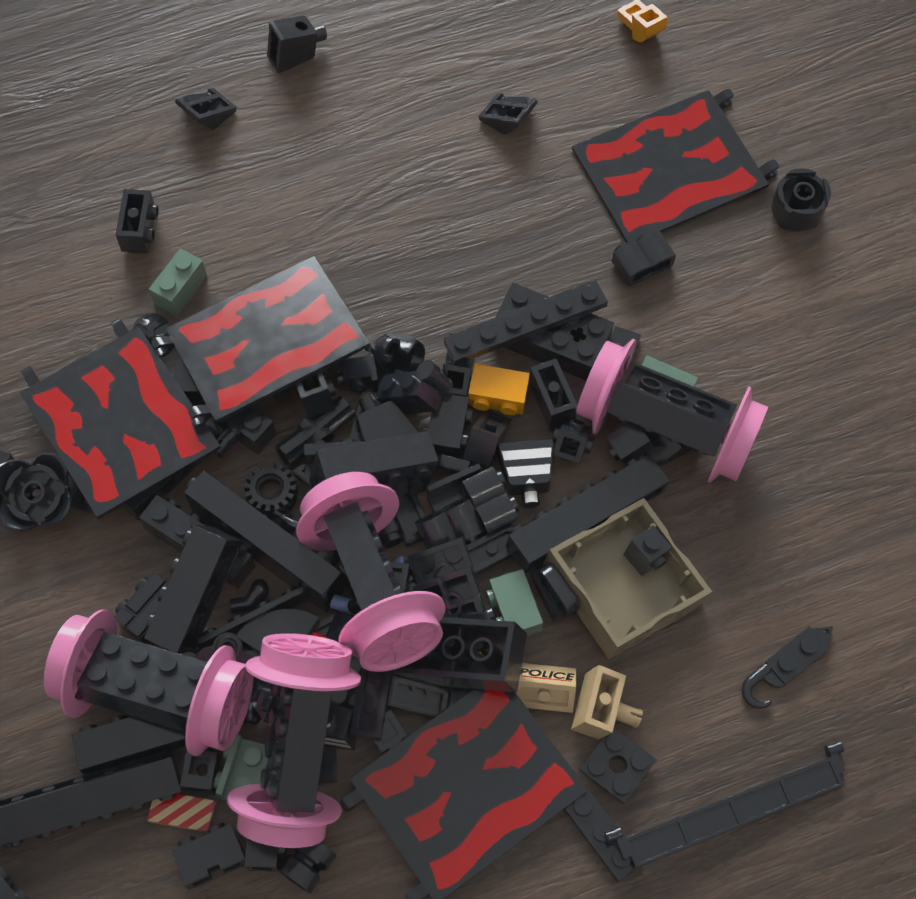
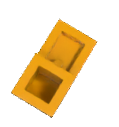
M636 0L617 10L618 18L632 30V38L637 42H643L666 29L667 16L653 4L646 7L642 2Z

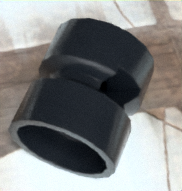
M322 843L309 847L294 848V855H287L277 869L283 876L309 894L312 893L321 880L319 876L320 871H327L337 857Z

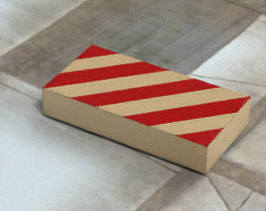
M177 794L174 798L166 801L156 799L151 803L147 821L208 833L207 830L211 827L217 803L213 800Z

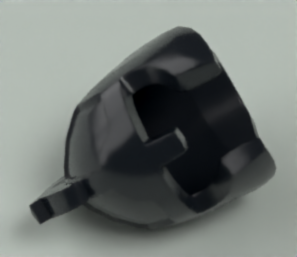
M400 333L384 334L375 342H369L371 346L364 349L374 355V360L379 370L385 374L416 371L425 358L423 343L416 340L413 336Z

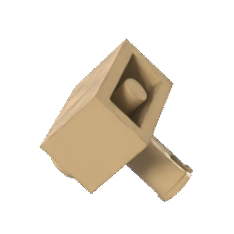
M600 665L585 673L571 730L599 740L613 732L615 720L637 728L642 719L637 716L643 715L642 709H637L620 702L626 675Z

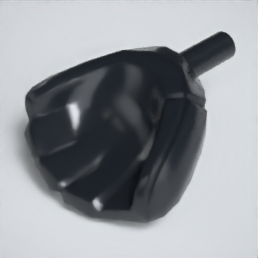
M148 313L141 315L131 330L133 331L139 327L152 345L154 338L169 336L166 328L170 326L169 322L162 315Z

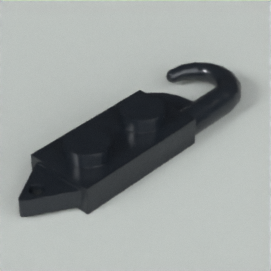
M810 626L807 627L747 676L741 688L742 697L745 702L757 709L770 706L772 704L771 700L760 702L753 698V687L762 680L775 688L786 686L829 650L828 643L833 627L814 629Z

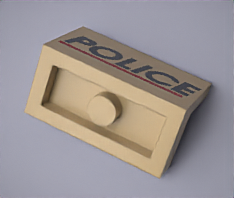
M522 663L518 691L515 693L526 708L573 713L576 692V668Z

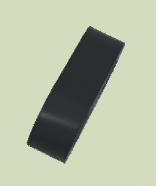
M548 563L536 570L535 575L539 585L562 617L566 618L580 609L575 594L553 564Z

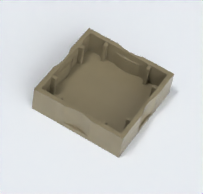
M644 498L610 516L601 525L582 531L551 548L543 562L544 566L548 563L553 564L571 588L580 606L576 613L609 660L699 608L712 593L690 560L675 546L668 530ZM654 525L672 548L666 556L668 561L657 571L652 569L641 576L623 554L632 539Z

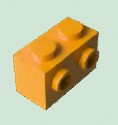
M474 364L468 393L469 406L482 411L492 409L501 411L506 415H523L530 373Z

